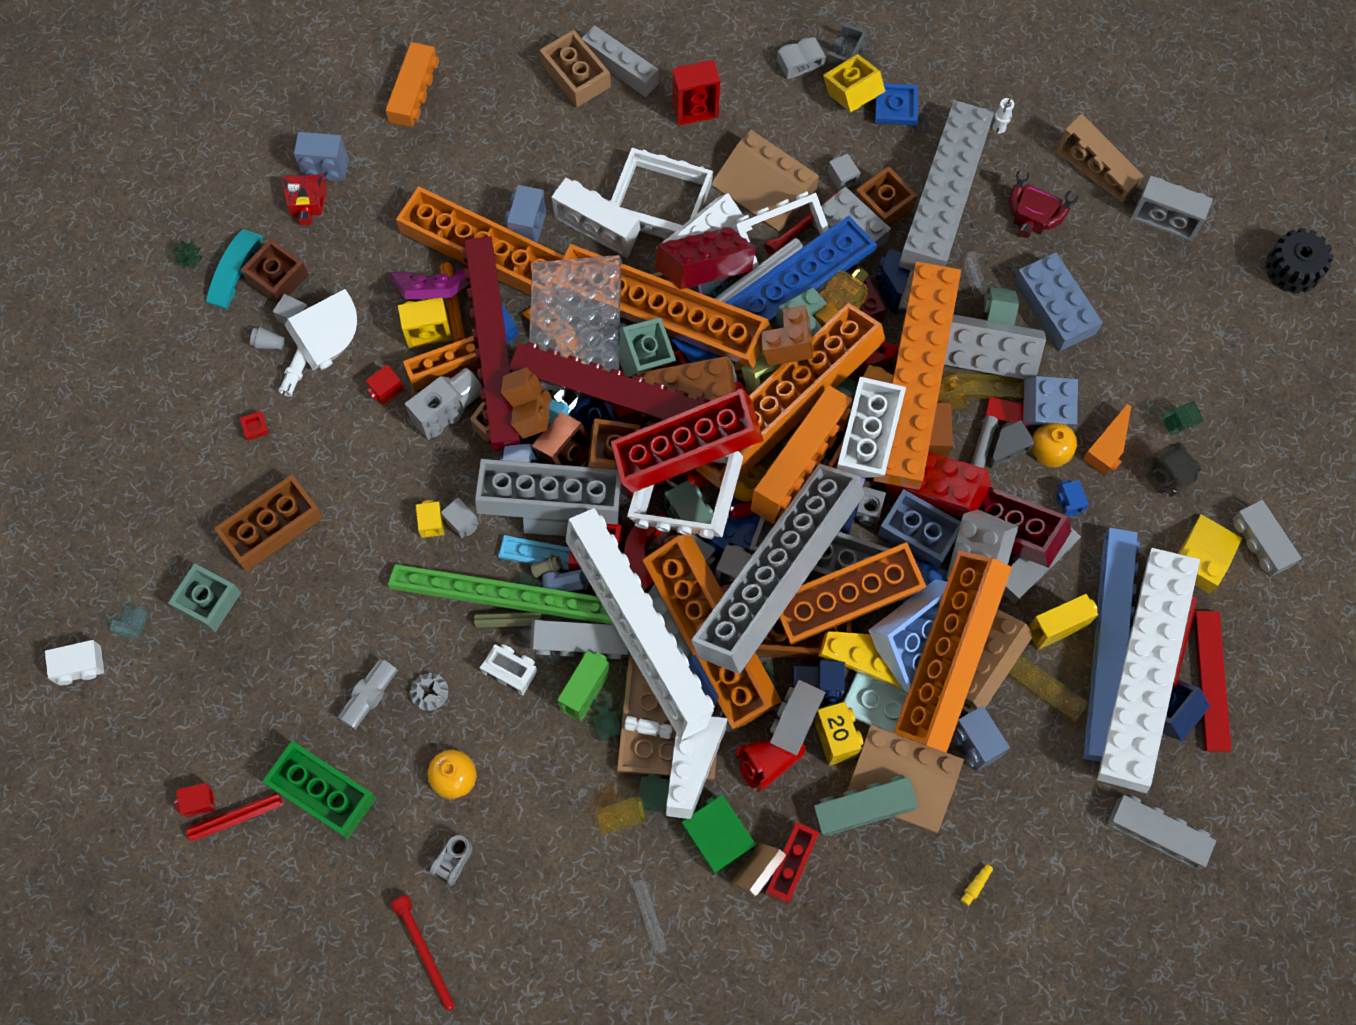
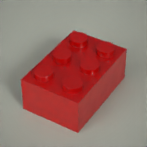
M714 60L672 68V106L678 126L719 118L721 81Z

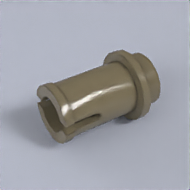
M554 555L549 556L547 560L531 565V571L535 578H539L545 573L559 572L563 568L560 557Z

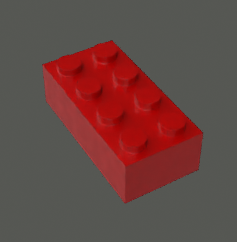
M928 451L924 478L920 490L884 484L891 496L898 498L904 489L947 514L963 518V514L979 509L991 485L988 470Z

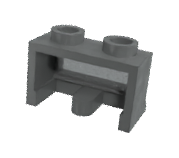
M844 23L840 39L836 38L833 52L829 51L826 66L835 68L860 52L864 53L868 41L865 40L867 31Z

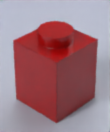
M388 365L366 380L369 387L367 393L374 401L378 399L382 405L404 390L401 380Z
M202 783L177 790L178 798H175V807L177 812L184 817L189 818L216 811L213 789L209 784Z

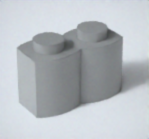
M815 37L803 38L797 44H786L777 53V61L787 79L823 67L826 58Z

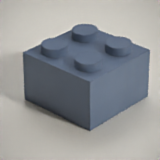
M298 132L294 156L302 175L323 174L325 179L329 181L345 180L349 157L341 135Z
M518 185L516 193H512L510 201L512 207L510 211L506 212L505 224L508 226L507 229L538 243L547 213L544 190Z
M1035 376L1024 380V425H1077L1078 379Z
M984 706L958 719L952 741L957 747L960 746L965 753L963 755L970 768L974 767L978 771L1001 758L1010 749Z

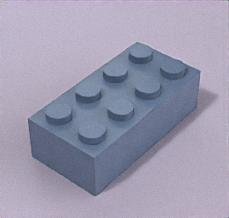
M1057 253L1018 270L1014 283L1059 352L1097 334L1103 322Z

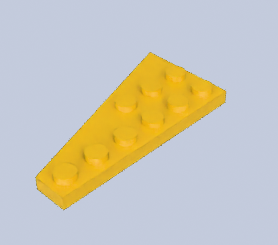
M825 633L818 656L835 662H845V667L905 691L877 652L870 634Z

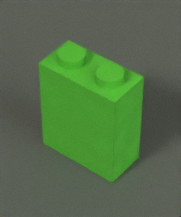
M587 650L558 699L560 711L579 722H582L610 675L609 662L606 661L607 658L596 651L593 654Z

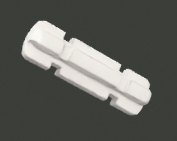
M627 716L624 727L626 730H637L638 733L652 736L660 735L661 738L665 739L671 737V725H659V722L641 718L637 720L636 717Z

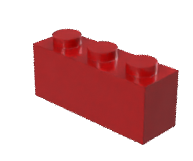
M796 822L783 851L786 854L785 858L775 870L765 893L766 896L783 904H789L818 837V831Z

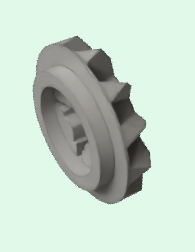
M431 672L419 675L415 681H412L410 690L411 700L415 706L426 711H432L441 707L447 700L449 693L446 681L439 674ZM431 685H434L433 691L436 695L429 694L427 697H424L425 692L421 687L429 688Z

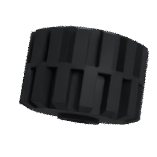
M1299 228L1297 232L1292 229L1286 235L1283 234L1267 256L1265 268H1269L1266 272L1268 278L1273 276L1275 279L1272 283L1275 286L1279 283L1282 284L1281 290L1285 292L1290 288L1293 289V294H1299L1302 289L1304 293L1310 291L1312 287L1314 288L1332 266L1330 263L1333 261V254H1329L1332 247L1330 244L1326 245L1324 243L1326 238L1323 235L1319 238L1314 230L1308 233L1305 228Z

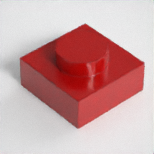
M262 411L240 418L247 441L270 434Z

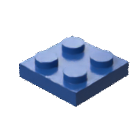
M883 83L885 92L875 98V123L917 125L918 85Z

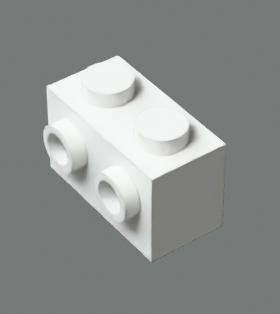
M94 640L45 651L48 679L58 685H68L73 682L72 680L94 679L98 674L104 673L101 646Z

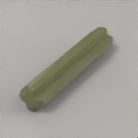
M538 612L475 614L474 624L477 628L531 626L533 620H543L542 614Z

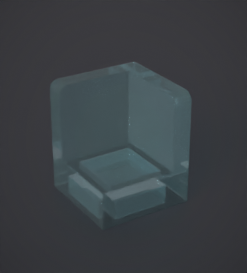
M137 607L136 610L125 608L121 620H112L109 629L116 635L139 640L148 613L140 607Z

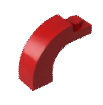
M663 513L658 515L659 517L667 518ZM634 526L627 537L624 554L629 560L631 571L640 578L641 588L644 593H648L655 583L643 559L646 558L645 551L648 545L662 531L652 526H649L648 529Z

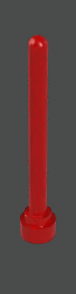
M837 191V192H836L835 194H833L830 198H828L825 202H823V203L821 204V206H822L823 204H825L829 199H831L834 195H836L839 191ZM812 212L779 239L776 238L768 241L764 245L766 252L772 256L813 222Z
M408 894L391 902V908L394 913L402 917L444 1008L450 1011L454 1008V1002L411 914L412 901Z

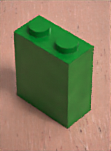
M715 795L703 803L705 807L699 811L695 809L691 819L684 818L681 824L714 876L756 847V843L723 795L718 798Z

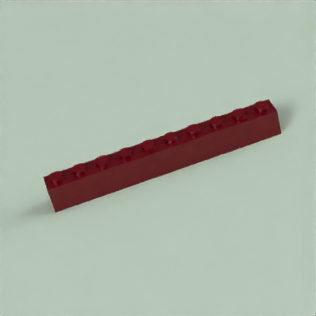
M492 236L465 240L466 248L462 249L464 262H468L469 267L465 268L466 281L471 283V288H467L468 299L473 301L474 307L470 308L471 320L476 321V327L472 328L474 341H478L479 347L475 348L476 360L481 361L482 368H478L479 382H484V388L480 389L482 403L486 402L487 409L483 410L485 423H489L490 430L486 431L487 444H492L493 450L496 452L503 451L505 446L521 445L520 434L511 425L513 406L501 393L503 376L510 374L511 370L509 369L510 362Z
M528 341L526 345L518 343L509 368L516 372L527 367L540 381L662 421L710 402V400L697 396L696 400L689 398V393L678 389L675 390V393L667 391V386L654 382L653 386L645 384L646 380L638 376L632 375L631 379L624 377V372L611 368L610 372L602 370L603 366L594 362H590L589 365L581 363L582 359L569 355L568 358L560 356L561 352L548 348L547 352L540 350L539 345Z

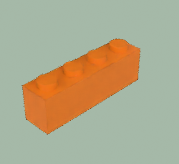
M410 43L385 110L390 123L413 127L415 120L419 119L421 103L426 101L427 86H431L433 70L437 69L439 64V57L436 56L435 47Z
M473 336L403 361L414 391L427 387L440 376L452 378L464 368L472 371L482 367L481 361L476 360L475 348L479 347L478 341H474Z

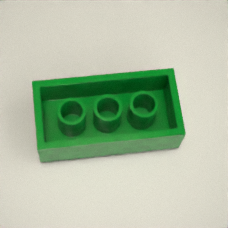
M294 741L290 742L262 781L269 788L346 839H349L377 799L370 791Z

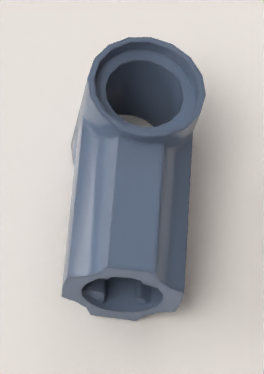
M582 569L567 573L549 572L542 575L543 588L576 593L587 590L589 586V581Z

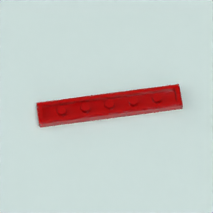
M1195 611L1194 624L1199 687L1211 706L1202 716L1205 752L1229 753L1231 751L1220 612Z

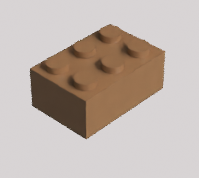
M575 30L540 49L542 67L576 108L611 87L610 72Z

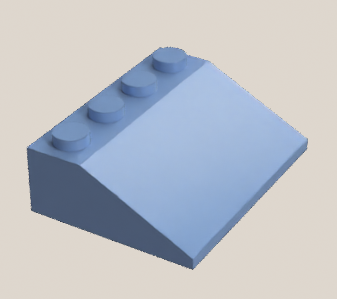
M933 580L923 591L916 593L869 629L877 652L907 694L945 591L946 581Z

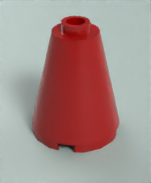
M771 739L739 746L736 749L735 756L736 759H741L742 765L738 766L748 786L751 789L757 788L756 792H760L768 787L804 757V751L806 750L804 742L797 755L771 744Z

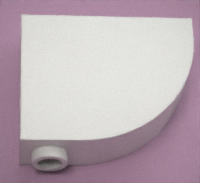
M346 289L292 316L286 321L284 326L312 370L314 371L319 367L321 370H324L333 364L332 360L337 358L351 342L356 331L357 314L351 297Z

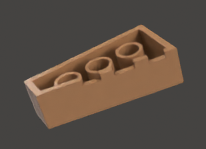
M1082 113L1066 128L1056 153L1123 203L1137 189L1143 175Z
M997 609L964 704L975 710L981 706L986 708L1034 636L1026 623Z

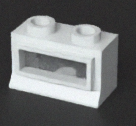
M502 644L501 647L494 645L486 660L480 666L482 674L487 675L489 673L496 677L501 684L505 686L509 684L516 688L518 693L523 696L537 673V668L534 666L535 662L524 655L521 658L513 654L514 650L507 645Z

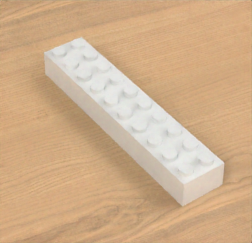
M595 508L570 518L565 541L680 740H683L707 728L714 711V704L708 695L705 696L702 691L698 676L696 674L693 675L689 669L687 657L683 653L680 654L676 647L675 637L672 633H668L664 627L665 622L662 615L654 610L650 595L644 593L641 588L640 578L631 571L627 556L624 553L621 554L618 549L615 536L609 534L606 529L605 519L602 515H598Z
M1151 548L1097 780L1143 793H1147L1151 787L1200 559Z

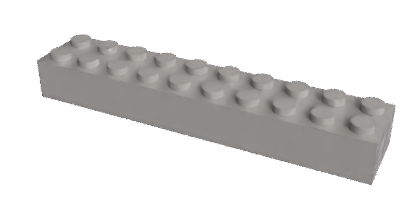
M956 100L953 101L898 267L914 271L916 261L946 267L994 111Z
M818 464L691 640L699 658L735 673H741L865 495L860 476Z

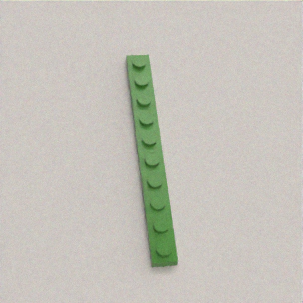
M396 564L388 583L389 588L393 590L614 625L599 598L592 595Z

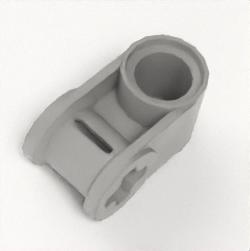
M461 835L451 837L441 854L434 861L430 874L439 875L447 880L448 885L452 886L472 853L471 842ZM461 841L465 842V851L461 854H455V844ZM442 867H445L448 870H450V873L442 869Z

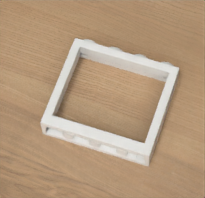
M631 148L611 199L612 201L616 202L619 207L621 206L636 166L703 185L691 218L702 210L711 187L713 171L704 169L702 166L698 167L688 164L685 161L673 160L664 155H656L646 150L642 151ZM632 211L640 219V232L667 239L683 226Z
M808 191L797 195V200L789 203L788 199L777 203V208L770 211L768 207L756 212V217L750 219L746 215L736 220L738 224L731 226L735 232L750 242L745 228L809 203L820 235L829 230L817 194L809 195ZM755 256L752 270L758 266Z
M737 451L712 461L725 463L727 466L711 524L646 515L654 485L634 492L627 517L635 522V526L643 529H648L649 526H652L663 532H669L671 529L677 530L678 533L683 535L697 533L701 537L713 539V536L722 537L743 456Z

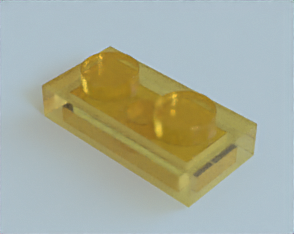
M633 797L596 810L601 834H610L646 821L641 797Z

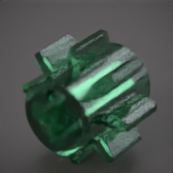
M181 241L179 247H176L173 253L177 254L175 262H179L182 268L186 266L195 268L197 262H200L202 256L198 255L201 247H197L193 241L187 244Z

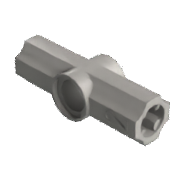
M380 658L368 676L357 683L352 691V698L337 718L350 728L356 730L369 710L374 709L381 701L384 689L398 670Z

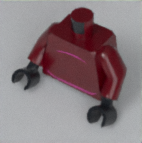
M1019 170L1016 173L1017 183L1013 186L1009 205L1011 214L1015 216L1013 222L1020 226L1018 234L1023 238H1029L1032 231L1040 235L1044 230H1051L1060 225L1069 213L1070 205L1078 202V195L1073 201H1069L1068 196L1071 190L1065 194L1066 201L1062 204L1063 200L1028 184L1023 186V183L1029 178V172H1027L1026 179L1021 180L1018 176Z

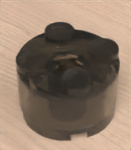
M1181 442L1165 446L1147 457L1144 461V468L1146 466L1148 468V473L1146 474L1148 481L1160 494L1167 493L1169 494L1168 497L1176 495L1195 483L1198 472L1201 471L1200 464L1193 460Z

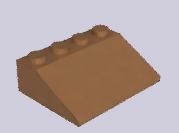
M750 130L737 144L711 183V186L724 195L728 193L735 203L756 217L757 211L767 207L770 211L777 208L776 204L788 199L789 203L797 200V195L807 191L809 195H812L817 189L819 175L753 130ZM800 207L762 222L779 232Z
M871 725L867 731L847 791L857 789L858 792L867 790V785L881 782V785L891 783L890 779L899 775H904L905 778L909 777L912 780L920 809L894 816V818L938 833L964 759Z

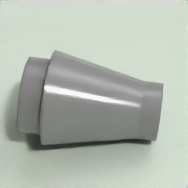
M259 327V329L253 328L250 338V345L255 346V349L282 350L285 342V337L272 333L262 327Z

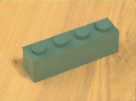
M899 775L891 778V783L881 785V782L867 785V790L861 792L853 789L844 792V797L834 799V796L819 800L820 804L814 805L822 835L830 836L920 809L912 780L909 777L905 778L904 775Z

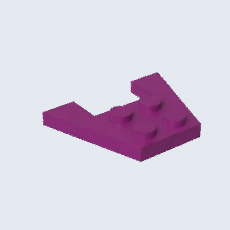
M456 270L454 276L448 277V274L426 277V275L413 276L412 272L391 273L392 283L405 299L451 298L470 284V281H466L465 270Z

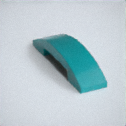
M243 229L232 240L213 276L206 299L208 304L227 310L236 293L234 287L242 273L241 269L247 263L250 255H255L263 235Z

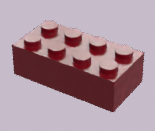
M723 227L719 230L706 231L702 234L686 236V238L669 240L668 242L658 244L655 269L678 288L684 289L752 271L756 247L735 232L734 229Z
M989 487L978 509L1018 526L1011 553L1047 568L1050 567L1072 532L1067 515Z

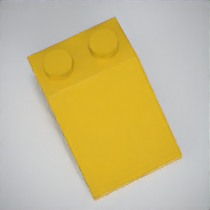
M1202 514L1199 516L1178 554L1200 559L1195 586L1210 594L1220 584L1242 538Z

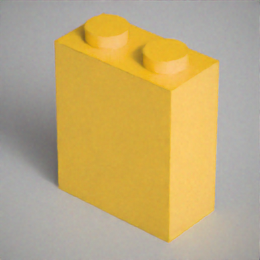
M1085 594L1036 616L1028 627L1034 635L1032 641L1037 650L1087 628L1098 616L1095 602Z

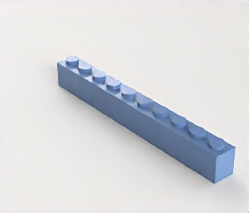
M1115 528L1108 529L1104 534L1097 606L1098 616L1096 617L1083 758L1098 762L1102 760L1131 634L1130 620L1133 619L1135 608L1131 604L1132 598L1136 594V584H1133L1134 576L1138 572V563L1135 562V557L1140 549V541H1137L1138 532Z

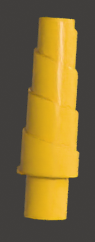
M986 864L964 890L965 894L960 900L964 905L969 906L973 899L975 900L980 894L985 882L993 871L990 865Z

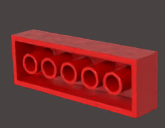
M742 388L611 441L621 483L634 493L764 440L752 400Z

